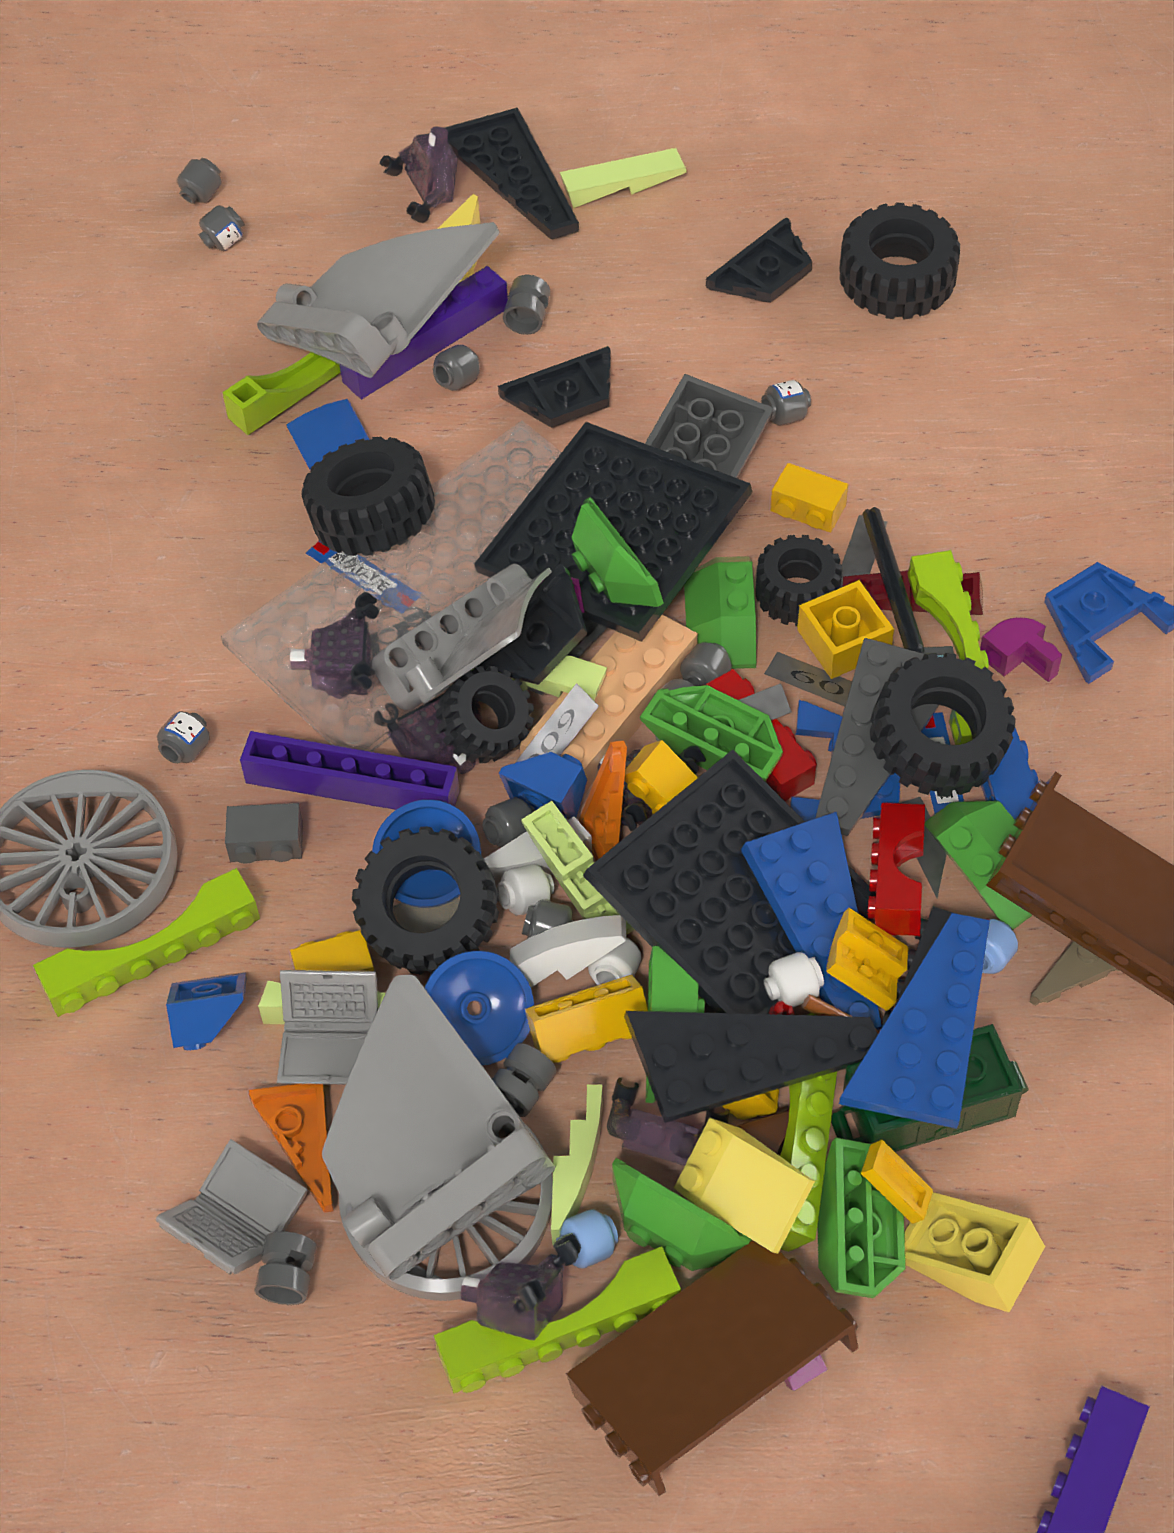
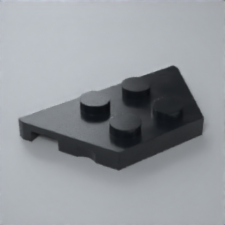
M785 217L706 278V288L771 303L812 271V260L807 251L802 248L799 236H795L792 232L790 220Z
M607 346L498 386V395L501 399L551 428L609 407L610 348Z
M561 563L533 592L525 611L520 636L476 667L483 666L484 670H486L489 666H495L498 673L505 669L511 673L510 678L512 679L518 678L521 681L539 685L587 634V629L570 573Z

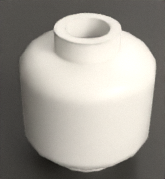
M536 864L507 870L497 885L499 901L504 909H509L516 916L527 914L529 906L535 907L536 903L540 900L550 901L551 894L554 893L553 879L550 874L545 873Z
M626 938L624 943L590 964L588 972L597 985L631 974L635 976L641 962V952L634 942Z
M797 952L773 961L769 966V977L764 979V985L772 1001L778 999V1001H783L785 1004L795 1007L803 1004L809 994L817 998L820 987L824 985V979L814 957L808 958L804 953Z

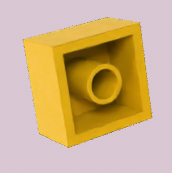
M860 580L799 605L797 630L830 679L856 669L864 638L892 645L894 628Z

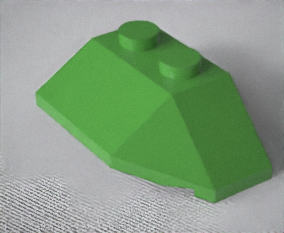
M591 497L584 500L571 537L576 550L572 556L582 572L587 569L590 573L588 578L596 592L600 593L603 591L613 603L659 607L664 604L657 581L644 567L595 504L594 500Z
M749 556L715 557L695 569L684 584L686 627L698 633L697 644L708 642L721 645L729 655L732 665L731 669L756 668V613L752 561Z
M708 685L682 687L670 691L668 689H659L640 716V720L659 740H663L676 755L680 756L687 747L698 746L706 761L696 764L705 770L711 768L731 750H734L766 781L783 755L769 715Z
M1000 801L951 802L928 819L924 826L999 921L1008 924L1014 930L1032 915L986 886L1002 858V855L997 853L1000 846L1009 834L1014 836L1018 830L1013 825L1015 820Z
M653 946L648 965V1011L704 1013L705 1002L704 998H698V983L661 948ZM646 1076L645 1103H654L656 1100Z
M835 1138L832 1141L824 1170L818 1217V1268L835 1292L874 1298L906 1269L904 1215L861 1174L870 1144Z
M616 1158L613 1161L612 1179L624 1231L627 1232V1236L633 1242L642 1247L647 1245L654 1249L662 1247L671 1265L675 1267H681L682 1265L690 1271L714 1267L752 1241V1239L738 1232L731 1225L645 1176L622 1160Z

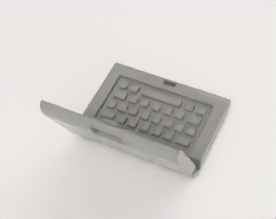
M280 970L283 1020L285 1024L277 1084L346 1085L361 1046L378 1011L376 971Z
M230 1139L199 1191L201 1193L194 1201L191 1199L159 1214L156 1217V1222L159 1223L160 1228L182 1243L186 1244L188 1242L204 1253V1258L228 1274H237L262 1261L261 1256L265 1237L269 1233L286 1230L305 1198L308 1189Z

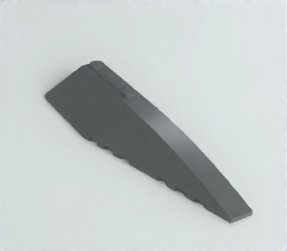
M684 374L645 444L738 478L768 423L774 408ZM583 617L587 634L567 655L579 658L608 627ZM531 687L528 688V690L533 691L542 696L545 694V692L539 691L537 689Z

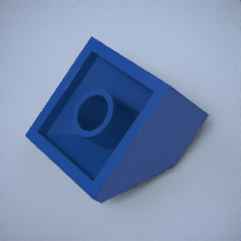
M549 752L504 766L499 771L509 798L517 797L523 799L528 805L533 806L535 811L548 802L553 801L567 821L572 817L577 818L587 778L582 763L568 754H564L561 757L553 752Z
M246 972L171 984L166 1007L173 1048L183 1047L184 1050H197L214 1040L244 1000L247 982Z

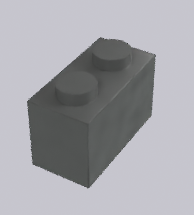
M299 803L227 806L225 845L230 862L248 864L263 860L286 862L291 859H302L303 820Z

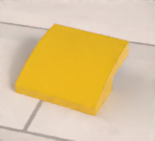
M848 908L844 912L836 930L829 952L826 972L885 1011H888L897 1000L898 978L907 970L908 946L851 908Z

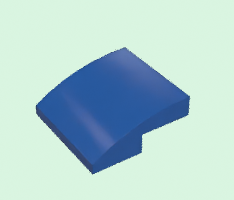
M348 399L315 408L286 424L310 470L317 461L321 462L323 456L329 451L334 452L345 443L347 445L356 443L355 440L358 439L370 440Z

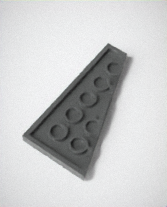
M868 638L863 640L815 816L816 819L837 812L842 835L848 836L878 791L891 776L883 768L886 762L885 759L879 760L873 750L876 742L870 740L869 730L872 725L870 719L885 682L888 681L890 674L897 667H903L905 661L913 657H918L921 661L924 656L922 653ZM926 704L911 710L912 718L921 732L939 705Z

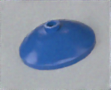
M438 800L414 801L395 810L381 824L372 847V851L377 854L383 848L379 842L388 836L394 841L400 838L399 831L409 828L412 833H419L420 827H432L434 832L446 829L452 831L458 839L463 837L481 854L480 839L470 819L458 808ZM425 870L405 880L398 889L395 899L412 907L433 908L457 899L460 896V891L456 881L448 873L440 870Z
M471 951L455 955L439 965L425 984L424 988L482 1066L505 1059L516 1044L524 1042L530 1031L525 1012L526 1008L534 1006L530 985L523 973L512 962L500 955L485 951ZM471 1001H476L480 1005V1011L475 1016L469 1014L467 1006Z

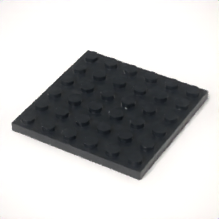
M585 422L476 560L474 566L477 573L491 578L509 565L517 564L526 571L530 579H534L547 568L553 571L561 563L569 571L571 577L579 579L584 608L582 616L642 642L753 493L751 483ZM589 497L594 500L595 504L657 581L664 604L659 607L613 603L603 591L600 593L596 592L588 578L590 573L587 569L582 572L572 556L576 550L571 537L584 500Z
M731 750L587 868L583 877L651 947L658 946L698 983V995L704 998V1001L715 1013L769 1014L770 1008L778 1002V999L772 1001L768 996L764 979L769 977V966L773 961L796 952L745 859L741 848L746 842L802 824L805 821L734 750ZM848 865L858 914L871 922L873 919L868 918L869 896H876V892L869 891L870 886Z

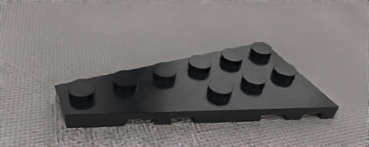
M518 107L435 130L438 142L547 237L554 239L579 232V222Z
M626 1011L624 1015L664 1123L846 1069L848 1065L862 1062L878 1036L870 1017Z

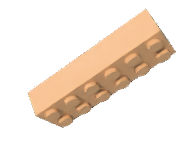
M662 614L642 642L615 631L591 659L590 662L607 667L605 678L595 698V702L599 707L560 755L563 757L564 754H568L582 763L587 778L584 794L594 783L601 766L599 762L605 756L610 742L624 740L626 744L643 724L640 716L654 694L667 682L682 677L680 672L681 663L697 645L698 633ZM563 692L531 729L526 738L521 741L520 756L568 693Z

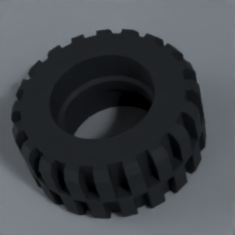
M895 203L894 206H888V204L879 205L875 210L870 208L864 211L861 217L857 216L843 234L839 267L840 283L844 287V292L850 299H854V303L861 309L867 308L870 314L876 316L882 314L887 319H894L895 317L912 319L913 315L917 314L921 317L930 313L931 308L936 310L953 293L960 257L958 236L952 227L950 228V224L945 218H938V214L931 209L923 210L920 205L905 206L904 203ZM887 257H904L914 260L917 263L911 265H895L885 262L881 259Z
M373 437L371 440L362 438L355 440L356 443L349 445L345 443L339 446L338 450L334 452L329 451L325 454L321 462L317 461L311 467V473H307L301 490L303 503L315 535L329 549L337 553L343 551L344 554L349 556H356L357 553H361L364 556L373 555V552L380 550L383 553L391 550L390 547L398 544L400 546L406 543L408 537L411 535L416 536L421 531L422 525H426L435 506V494L422 456L413 446L396 438L389 437L387 440L382 437Z
M935 652L924 654L921 661L918 657H913L905 661L903 667H897L890 674L888 681L885 682L870 719L872 722L869 730L870 740L876 742L873 750L877 759H885L886 761L883 768L890 775L896 773L901 777L899 783L907 788L912 784L919 787V793L929 795L930 791H937V796L950 797L953 790L958 795L970 792L973 786L980 787L984 784L989 776L994 774L1013 739L1012 733L1015 730L1016 718L1011 715L1014 710L1012 699L1004 697L1007 689L1000 680L995 682L992 679L994 673L986 667L980 669L975 666L976 661L968 657L965 660L957 659V654L945 652L943 657H938ZM926 704L946 706L961 715L967 722L971 730L972 740L961 745H945L935 742L918 729L912 718L911 710Z
M420 827L419 833H412L408 828L399 831L400 838L394 841L388 836L379 842L383 848L377 854L371 850L365 857L368 865L365 870L358 869L355 880L359 883L358 889L352 890V901L356 905L353 914L365 940L391 965L398 969L405 968L413 974L421 975L423 971H429L432 974L439 965L449 958L465 952L480 951L478 946L482 941L488 943L493 934L490 929L492 923H497L499 911L496 908V903L499 902V893L494 883V876L479 851H476L463 837L458 839L452 831L446 829L434 832L432 827ZM425 870H440L448 873L456 881L460 891L459 905L453 917L442 927L427 933H413L404 929L397 922L393 913L394 898L403 882L410 876Z

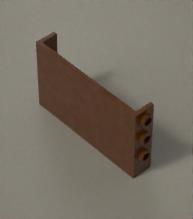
M1055 771L1047 782L1040 780L1032 790L1029 798L1034 802L1030 809L1024 807L1016 818L1013 825L1018 830L1014 836L1009 834L1000 846L997 853L1002 855V858L986 886L1174 1005V865L1055 791L1054 788L1062 776Z
M752 1240L748 1245L742 1247L568 1371L566 1376L574 1397L583 1406L581 1411L589 1425L594 1430L601 1428L606 1433L605 1440L612 1452L618 1458L624 1455L630 1461V1471L640 1485L644 1487L646 1484H649L661 1496L666 1492L660 1472L837 1341L840 1340L852 1353L859 1348L855 1333L857 1324L845 1308L839 1310L832 1303L828 1292L820 1283L816 1282L813 1284L806 1277L804 1269L796 1259L790 1258L788 1260L780 1251L778 1254L771 1252Z

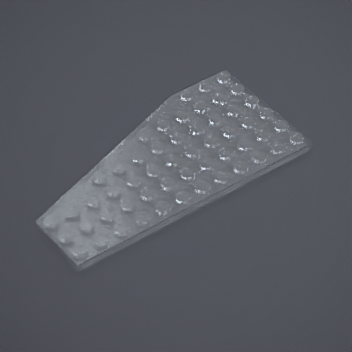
M520 421L432 484L435 494V506L426 525H422L421 531L416 536L411 535L406 543L400 546L398 544L390 547L391 550L383 553L381 550L367 556L361 553H357L356 556H349L344 554L343 551L336 553L221 635L222 644L331 745L369 752L374 751L393 736L387 727H381L375 723V712L379 710L385 719L390 720V714L385 709V704L392 703L397 707L398 718L412 710L399 708L375 674L369 676L372 680L370 689L365 690L358 686L340 693L338 686L352 679L351 672L324 673L326 662H335L333 667H339L340 663H344L345 666H353L362 661L364 622H368L365 662L372 667L373 658L389 644L488 581L489 577L477 573L474 563L558 458L561 451L525 422ZM364 592L374 596L377 599L374 605L379 609L378 616L374 619L365 617L351 627L346 634H342V624L357 611L355 608L357 597ZM465 608L467 614L471 616L470 611ZM440 624L442 630L447 633L446 628ZM358 626L361 628V630L359 632H355L354 628ZM332 630L334 631V635L329 636L328 632ZM321 633V637L316 638L315 634ZM359 639L360 643L355 645L353 641ZM346 640L347 644L341 645L340 641ZM415 640L416 646L422 650L421 644ZM318 641L321 643V645L319 647H315L314 643ZM333 641L334 645L328 646L327 642ZM323 648H350V649H323ZM291 649H305L304 661H290ZM319 651L320 655L314 656L313 652ZM332 651L333 655L329 657L326 653ZM344 651L346 656L341 657L339 653ZM358 652L359 656L353 657L352 654ZM389 656L390 662L397 667L396 661ZM314 660H319L318 665H313L312 662ZM409 685L410 691H413V687ZM435 702L400 721L396 719L399 729L401 730L408 725V719L415 720L422 711L428 710Z

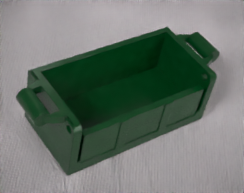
M990 1024L973 1029L961 1114L957 1129L850 1106H844L838 1112L833 1113L831 1124L837 1138L867 1144L883 1140L894 1152L1016 1117L1021 1096L1029 1089L1017 1062L1009 1061L994 1025ZM861 1062L846 1066L843 1091ZM851 1113L860 1135L859 1138H853L845 1114Z

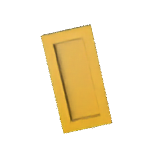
M883 1140L870 1144L861 1174L912 1224L924 1220L933 1189Z

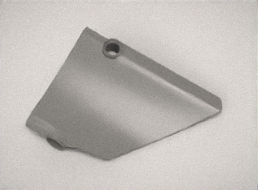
M492 222L432 229L396 237L348 253L334 263L311 287L289 283L280 286L276 293V302L257 322V327L271 341L313 352L365 377L372 378L390 355H395L408 346L410 340L499 235L498 227Z
M511 564L489 578L485 583L381 650L373 658L372 668L376 671V677L393 702L403 710H412L422 703H427L449 688L450 684L518 638L521 634L528 602L537 586L552 573L550 568H547L534 579H530L521 566ZM465 608L470 611L471 616L467 614ZM440 624L446 628L447 633L442 630ZM415 640L421 644L422 650L416 646ZM389 656L396 661L397 667L390 662ZM409 685L413 687V691H410Z
M398 975L394 977L361 1046L322 1149L323 1160L346 1208L347 1215L342 1219L345 1226L355 1240L368 1250L385 1277L390 1281L407 1273L429 1255L490 1213L543 1182L555 1169V1165L417 977L414 975ZM515 1123V1129L511 1135L503 1139L499 1138V1130L504 1124Z

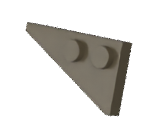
M1073 941L1032 993L1030 1003L1035 1006L1042 1002L1048 1003L1059 998L1061 993L1078 985L1082 988L1107 977L1111 971L1118 969Z

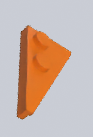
M624 740L610 742L578 820L592 836V853L596 861L619 843L627 746Z
M292 1084L249 1090L251 1103L324 1213L333 1212L331 1175L322 1157V1149L328 1135L324 1084Z

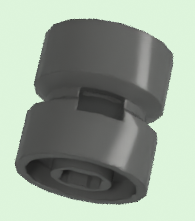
M527 274L514 279L503 312V321L509 329L525 335L534 334L540 330L551 295L547 282L535 275Z
M518 1043L503 1062L505 1069H499L492 1080L519 1117H526L539 1099L538 1091L546 1089L557 1071L553 1062L542 1052L532 1046Z
M293 1232L269 1233L265 1237L261 1256L262 1262L266 1265L259 1268L254 1290L256 1295L266 1301L277 1304L298 1305L304 1303L307 1299L310 1284V1275L306 1272L313 1268L317 1249L316 1243L304 1235Z

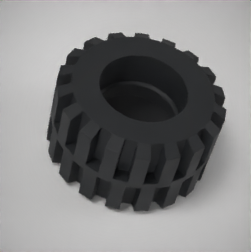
M795 534L787 535L786 540H783L781 537L774 540V546L768 544L764 548V554L760 553L756 572V599L760 602L762 611H769L768 617L773 620L779 618L782 624L788 625L789 622L795 623V626H798L799 605L841 588L842 565L840 564L838 553L833 554V547L829 544L822 545L823 540L819 538L812 540L809 539V535L795 538ZM804 578L810 582L795 583L787 579Z
M483 666L475 667L472 671H468L458 678L440 698L438 705L441 707L436 711V719L441 720L437 725L438 732L445 733L446 737L443 739V742L446 746L452 744L455 747L453 753L458 757L463 753L466 755L465 760L470 762L475 761L477 758L479 763H488L491 759L495 762L512 751L528 735L529 731L527 729L532 726L534 718L529 716L534 711L533 704L527 702V699L531 696L528 690L522 691L520 688L522 682L518 678L512 680L510 678L511 673L504 669L501 673H498L495 666H489L486 670H484ZM471 701L483 702L494 711L498 720V729L487 728L475 718L471 708Z

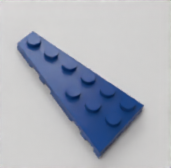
M837 812L746 842L741 851L795 952L804 953L808 958L814 957L820 966L824 979V985L820 987L819 991L821 1000L853 1017H870L874 1027L879 1030L882 1025L878 1006L826 972L831 945L844 912L851 908L858 913Z
M955 913L951 914L840 1096V1105L957 1129L961 1114L990 920Z

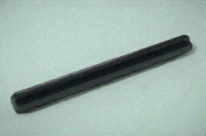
M877 507L866 509L862 514L904 649L924 654V645L880 509Z

